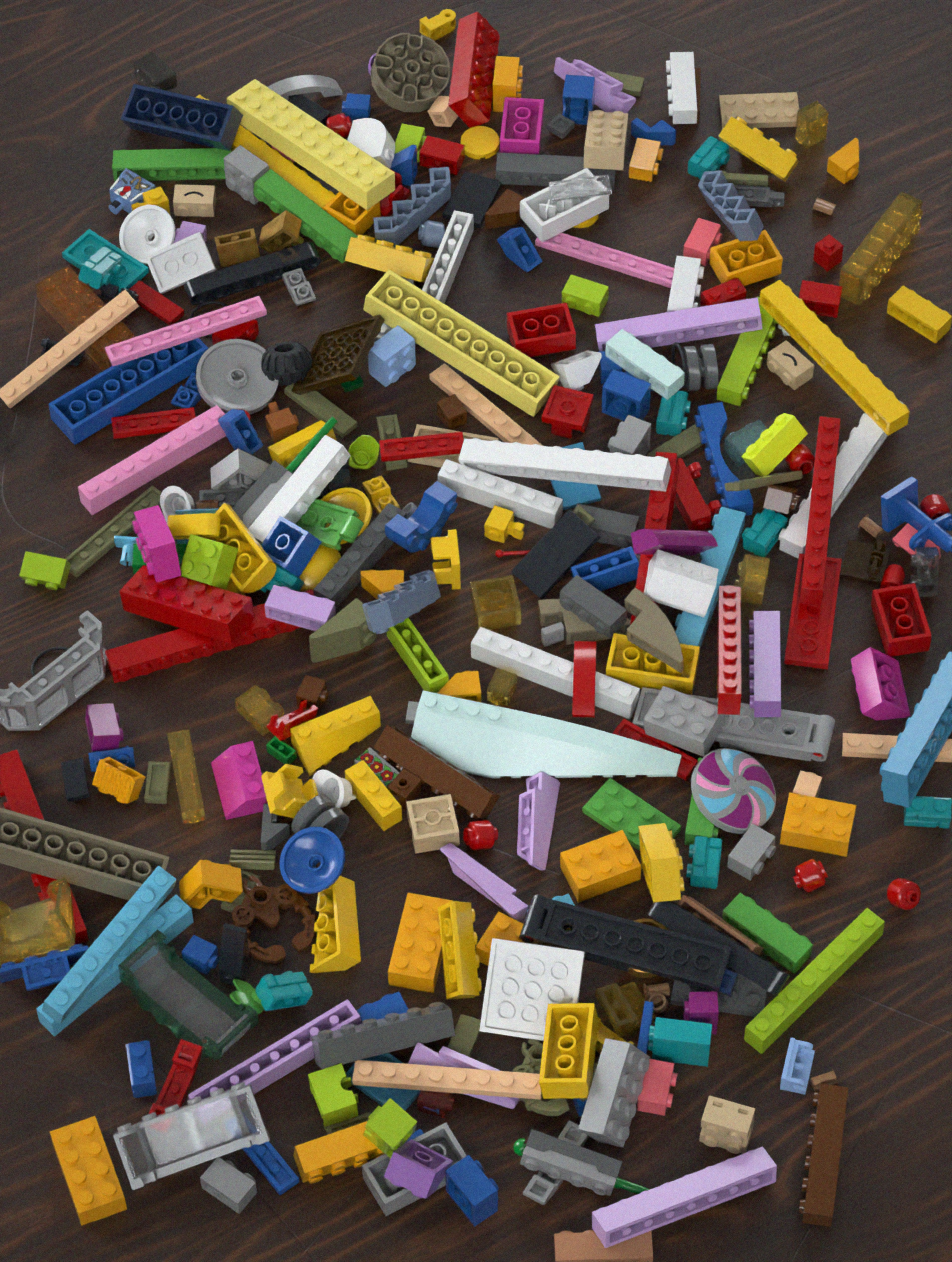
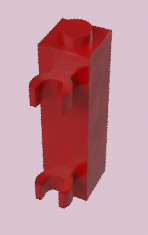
M679 458L680 467L674 502L689 530L704 531L711 527V517L719 514V509L722 506L719 500H714L708 505L704 502L693 480L701 477L699 471L702 468L699 462H694L686 467L683 459Z

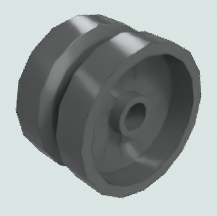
M701 345L699 354L695 346L683 347L682 350L688 374L687 391H698L701 387V380L705 389H716L718 387V365L714 345Z
M318 795L309 800L298 811L293 819L291 828L296 834L305 828L322 827L330 830L340 839L348 827L349 816L340 808L335 807V803L326 795Z

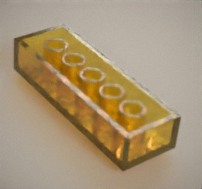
M902 191L899 193L841 269L839 286L843 287L842 298L856 305H860L864 299L867 300L869 298L872 288L879 285L882 275L888 273L894 260H898L903 247H907L913 234L919 232L921 228V223L919 222L923 214L921 200Z

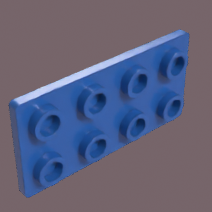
M76 944L69 947L70 950L67 951L53 950L44 957L30 956L21 963H4L1 965L2 968H0V982L24 978L27 991L60 983L70 971L69 965L76 964L89 947L88 945Z

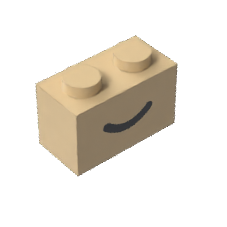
M175 185L173 198L175 216L214 217L216 205L215 186Z
M787 340L768 352L767 366L769 370L773 373L775 372L784 384L789 385L793 390H796L813 378L814 364Z

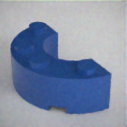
M436 481L424 492L420 505L410 518L406 519L397 514L385 525L386 537L409 552L424 551L431 542L432 537H440L443 526L450 514L455 511L457 507L455 502L457 493Z

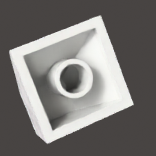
M587 350L552 363L551 367L555 374L560 376L559 381L563 387L579 391L584 388L583 385L590 383L602 355L600 352Z

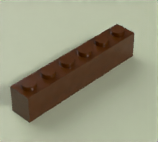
M386 725L374 746L379 751L378 755L387 761L393 760L397 763L396 767L401 771L404 768L422 779V784L428 783L431 785V790L440 796L451 794L453 805L458 808L464 807L467 809L466 814L476 820L478 818L487 819L500 795L395 726Z
M820 1083L819 1092L814 1091L812 1106H817L816 1113H811L810 1127H814V1134H809L807 1148L811 1149V1156L806 1155L804 1170H809L808 1177H803L801 1190L806 1192L805 1199H800L799 1213L803 1214L802 1223L831 1227L849 1087Z

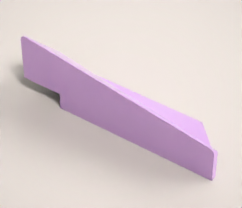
M560 57L556 58L554 73L564 81L566 75L595 77L594 104L604 112L613 113L614 111L628 113L636 102L635 97L621 92L623 83L582 60L574 59L573 63H568Z
M544 772L527 778V792L519 795L517 854L529 862L531 866L541 871L546 869L560 786L559 780Z
M452 843L440 848V851L448 857L452 871L456 876L502 908L511 918L523 923L528 905L515 897L516 889Z
M419 1042L416 1044L408 1063L500 1071L444 1046L438 1054ZM465 1094L514 1109L520 1101L518 1098Z

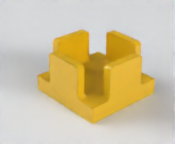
M456 529L448 530V536L431 538L433 559H449L444 562H434L432 564L433 572L438 585L452 584V590L461 589Z
M285 764L276 773L266 771L261 776L271 814L294 818L309 800L318 796L315 780L309 779L303 785L302 779L297 778L303 773L302 767Z

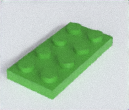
M611 778L582 808L584 814L612 833L623 830L630 845L639 851L638 826L665 823L668 831H672L673 838L681 831L680 824Z

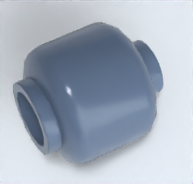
M425 221L424 224H420L418 240H421L423 246L439 248L446 232L445 225L442 222Z

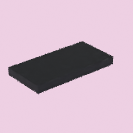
M569 509L511 572L542 600L601 537Z

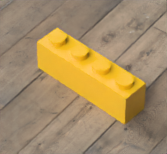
M731 116L719 134V139L786 182L798 164L797 154L788 148L786 151L779 147L780 143L773 138H770V140L763 137L764 133L754 127L752 130L746 126L748 123L742 118L737 117L735 119Z

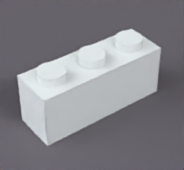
M684 256L676 257L667 312L698 307V303L695 302V298L700 297L701 285L698 284V281L703 279L704 267H701V259Z

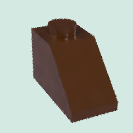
M507 189L485 213V227L491 229L516 225L521 220L520 201L525 199V197Z

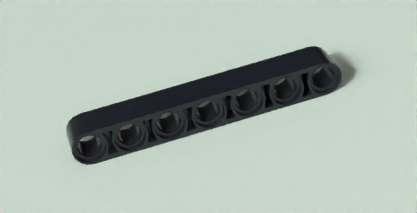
M306 242L192 278L185 282L184 290L192 305H200L204 302L217 300L282 279V274L299 268L303 272L314 269L321 263V258L314 244Z
M673 901L654 902L647 912L650 917L676 933L732 947L727 966L776 996L779 995L790 976Z

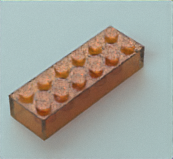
M68 265L35 284L38 301L70 334L106 304L87 284L79 280V276ZM120 321L85 350L104 371L112 366L105 347L136 336Z

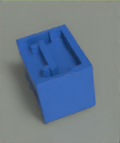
M566 75L563 89L562 115L574 121L575 124L587 125L589 111H594L595 77Z

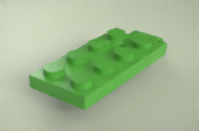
M315 499L306 513L296 522V525L322 541L320 545L340 551L341 546L339 544L342 539L349 543H354L364 523L358 519L359 514L355 510ZM328 523H331L329 527L325 528Z

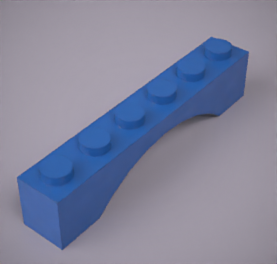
M723 403L698 406L697 415L694 416L695 425L702 430L699 432L700 441L706 447L704 449L705 458L707 461L710 460L711 463L710 474L712 478L715 477L716 479L715 490L721 496L720 504L722 507L744 512L746 516L752 515L753 499L749 489L729 492L725 490V483L739 481V479L729 470L721 455L720 443L727 428V416Z

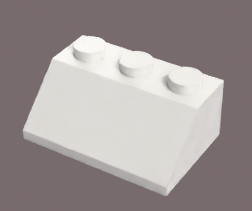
M657 550L648 565L644 594L654 602L704 617L716 588L719 569Z

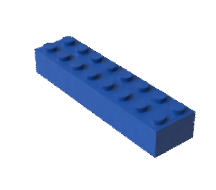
M197 338L116 366H111L49 403L51 419L75 445L112 423V417L124 416L187 378L192 372L195 373L198 362L208 347Z

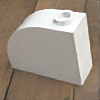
M373 118L353 120L347 141L390 169L395 154V142L385 126L379 120Z

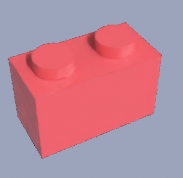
M698 218L684 245L683 256L701 259V265L706 266L710 259V248L721 243L723 234L720 233L721 225Z
M649 1059V1069L645 1073L643 1089L638 1096L637 1111L665 1116L666 1108H671L673 1094L670 1093L671 1086H676L678 1073L674 1072V1063Z

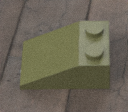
M357 598L309 636L311 661L313 663L360 651L365 646H369L374 642L376 632L373 633L368 629L362 607L363 603Z

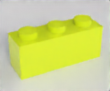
M783 413L775 419L769 429L761 433L760 438L754 444L747 447L746 452L741 457L756 475H769L808 433L795 416Z

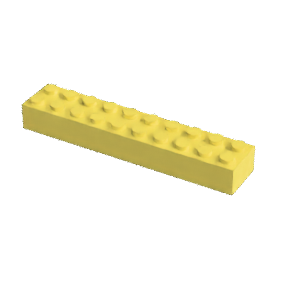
M256 79L227 97V104L234 106L243 114L240 123L242 126L366 210L395 191V172Z
M388 270L366 295L364 311L372 316L380 314L385 319L384 323L391 328H395L397 325L415 339V343L532 417L547 402L553 386L558 384L560 376L391 270Z

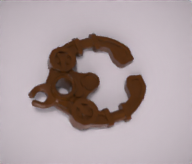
M251 875L249 880L255 882L256 887L250 889L247 887L248 880L246 878L243 879L242 889L245 897L242 904L237 905L233 909L231 920L234 926L247 929L250 955L262 962L277 964L286 959L284 948L281 945H273L264 949L257 942L252 943L249 938L251 931L248 928L253 925L254 918L260 919L266 926L271 928L279 924L278 907L282 909L294 907L296 913H302L304 917L302 919L304 931L294 936L292 946L298 952L308 949L314 938L315 920H317L316 914H312L309 909L310 904L308 901H305L288 884L280 885L277 888L264 886L258 878ZM261 897L264 898L265 901L258 902L255 899Z

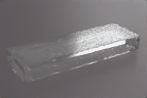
M608 175L549 182L552 202L612 194Z

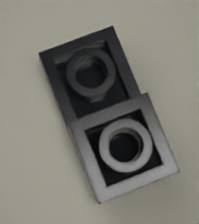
M83 757L61 762L67 801H79L90 797Z

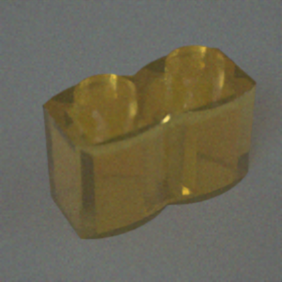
M254 685L235 699L237 711L263 736L269 732L266 727L273 715L278 714V718L284 716L283 707L278 702H273L268 692L257 685Z

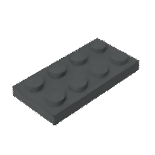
M726 967L727 970L738 973L734 969ZM738 973V983L734 986L732 997L717 992L718 1010L724 1013L756 1017L765 1007L767 990ZM674 980L671 1005L684 1006V1001H688L689 992H713L714 990Z

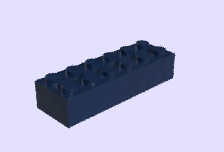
M134 84L120 120L134 130L230 151L243 114L232 105Z

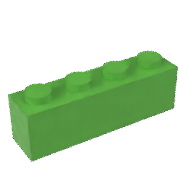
M693 794L684 845L689 846L695 843L696 836L717 838L719 830L701 813L694 801Z
M739 893L723 910V920L762 946L764 953L793 974L810 958L813 947L810 940L793 931L789 924L782 923L776 919L769 910L762 909L752 898L745 897Z

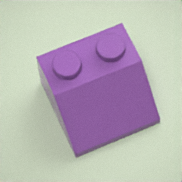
M411 1139L393 1152L384 1177L389 1179L393 1185L404 1187L410 1190L414 1196L426 1199L436 1191L445 1176V1170L451 1167L453 1160Z

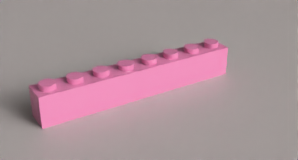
M216 405L78 487L80 502L91 515H94L222 439L226 435L218 419L225 415V413Z

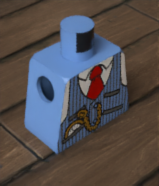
M125 168L110 188L112 202L109 205L110 211L113 214H118L123 209L130 214L132 212L131 205L144 203L142 193L155 189V185Z

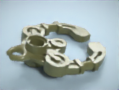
M529 1039L528 1043L533 1046L527 1050L528 1044L526 1042L522 1043L521 1051L525 1059L522 1065L517 1066L512 1072L540 1074L543 1044L538 1040ZM594 1062L593 1078L598 1065L596 1062ZM518 1098L520 1101H524L525 1108L528 1111L532 1110L546 1116H559L569 1110L566 1098L551 1099L548 1102L538 1099ZM578 1098L582 1102L587 1100V1098Z

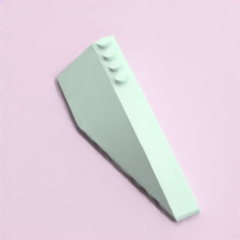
M428 691L422 692L411 735L413 739L463 772L488 778H500V776L521 778V776H533L540 772L555 776V778L592 777V775H603V777H613V775H626V777H635V775L676 777L682 755L594 728Z

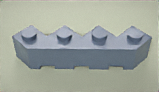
M449 167L429 168L430 183L411 185V200L392 201L393 216L374 218L375 242L377 240H384L394 243L393 247H396L451 198Z
M722 170L704 172L698 187L707 204L739 241L758 240L764 226L756 209H750L745 197L739 196L734 184L727 182Z
M427 570L409 576V581L394 585L395 590L379 594L378 600L362 604L368 629L373 633L376 632V634L389 631L388 628L404 622L406 618L420 612L427 605L436 602L441 595L434 572Z

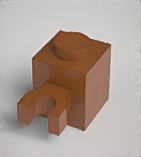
M276 401L269 403V415L265 416L266 428L273 442L277 443L297 433V427L299 426L297 416L295 414L292 415L289 408L279 410Z

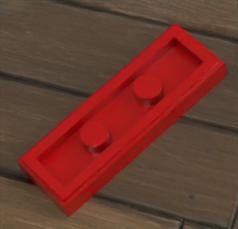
M140 280L129 289L139 295L138 305L169 326L185 315L184 309Z

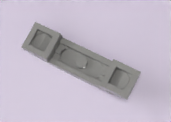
M321 75L294 76L268 86L269 89L287 101L290 95L321 92L324 97L342 95V90L336 80Z
M569 1120L558 1139L583 1147L588 1135L578 1129V1124ZM539 1171L537 1175L534 1174L523 1191V1195L545 1205L564 1180L562 1178H551L547 1173Z

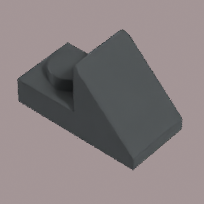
M268 804L263 805L262 850H273L290 836L289 824L277 823L278 815L270 813Z

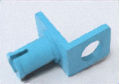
M114 536L116 547L123 548L120 564L126 566L127 562H129L128 566H132L133 547L136 544L135 538L138 537Z

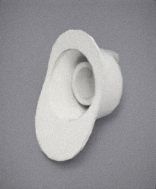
M169 486L160 495V505L166 523L169 515H176V510L194 509L193 498L180 487Z
M323 769L314 774L312 779L315 780L318 795H326L335 803V807L343 808L351 800L356 799V795L352 793L351 783L347 779L338 777L332 772Z

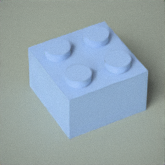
M397 325L374 342V346L368 354L369 374L387 387L389 384L396 382L404 373L411 371L416 365L415 339Z

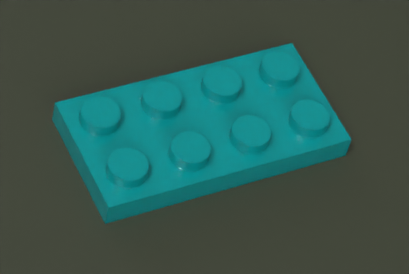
M90 229L62 252V257L79 269H81V265L103 246L111 250L112 253L115 252L121 255L122 270L118 276L114 275L110 281L111 284L119 286L118 294H120L121 288L129 290L149 273V268Z

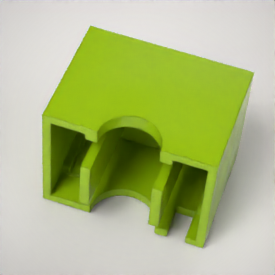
M342 1063L308 1074L310 1091L315 1098L321 1118H323L324 1128L358 1116L357 1093L353 1094L352 1090L348 1091V1087L352 1086L351 1077H346Z
M389 1098L382 1107L378 1106L368 1117L369 1120L365 1127L367 1130L364 1131L363 1135L391 1159L393 1152L401 1147L415 1132L417 1121Z

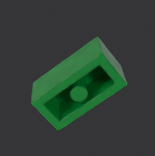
M276 736L266 744L267 753L284 765L291 764L297 758L296 750L285 742L280 741Z

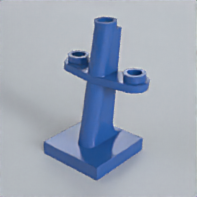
M911 476L881 496L882 529L890 532L906 522L918 530L909 541V547L913 551H921L925 547L926 542L931 540L947 553L949 551L952 552V536L946 532L947 530H952V514L947 513L932 520L918 508L917 479Z

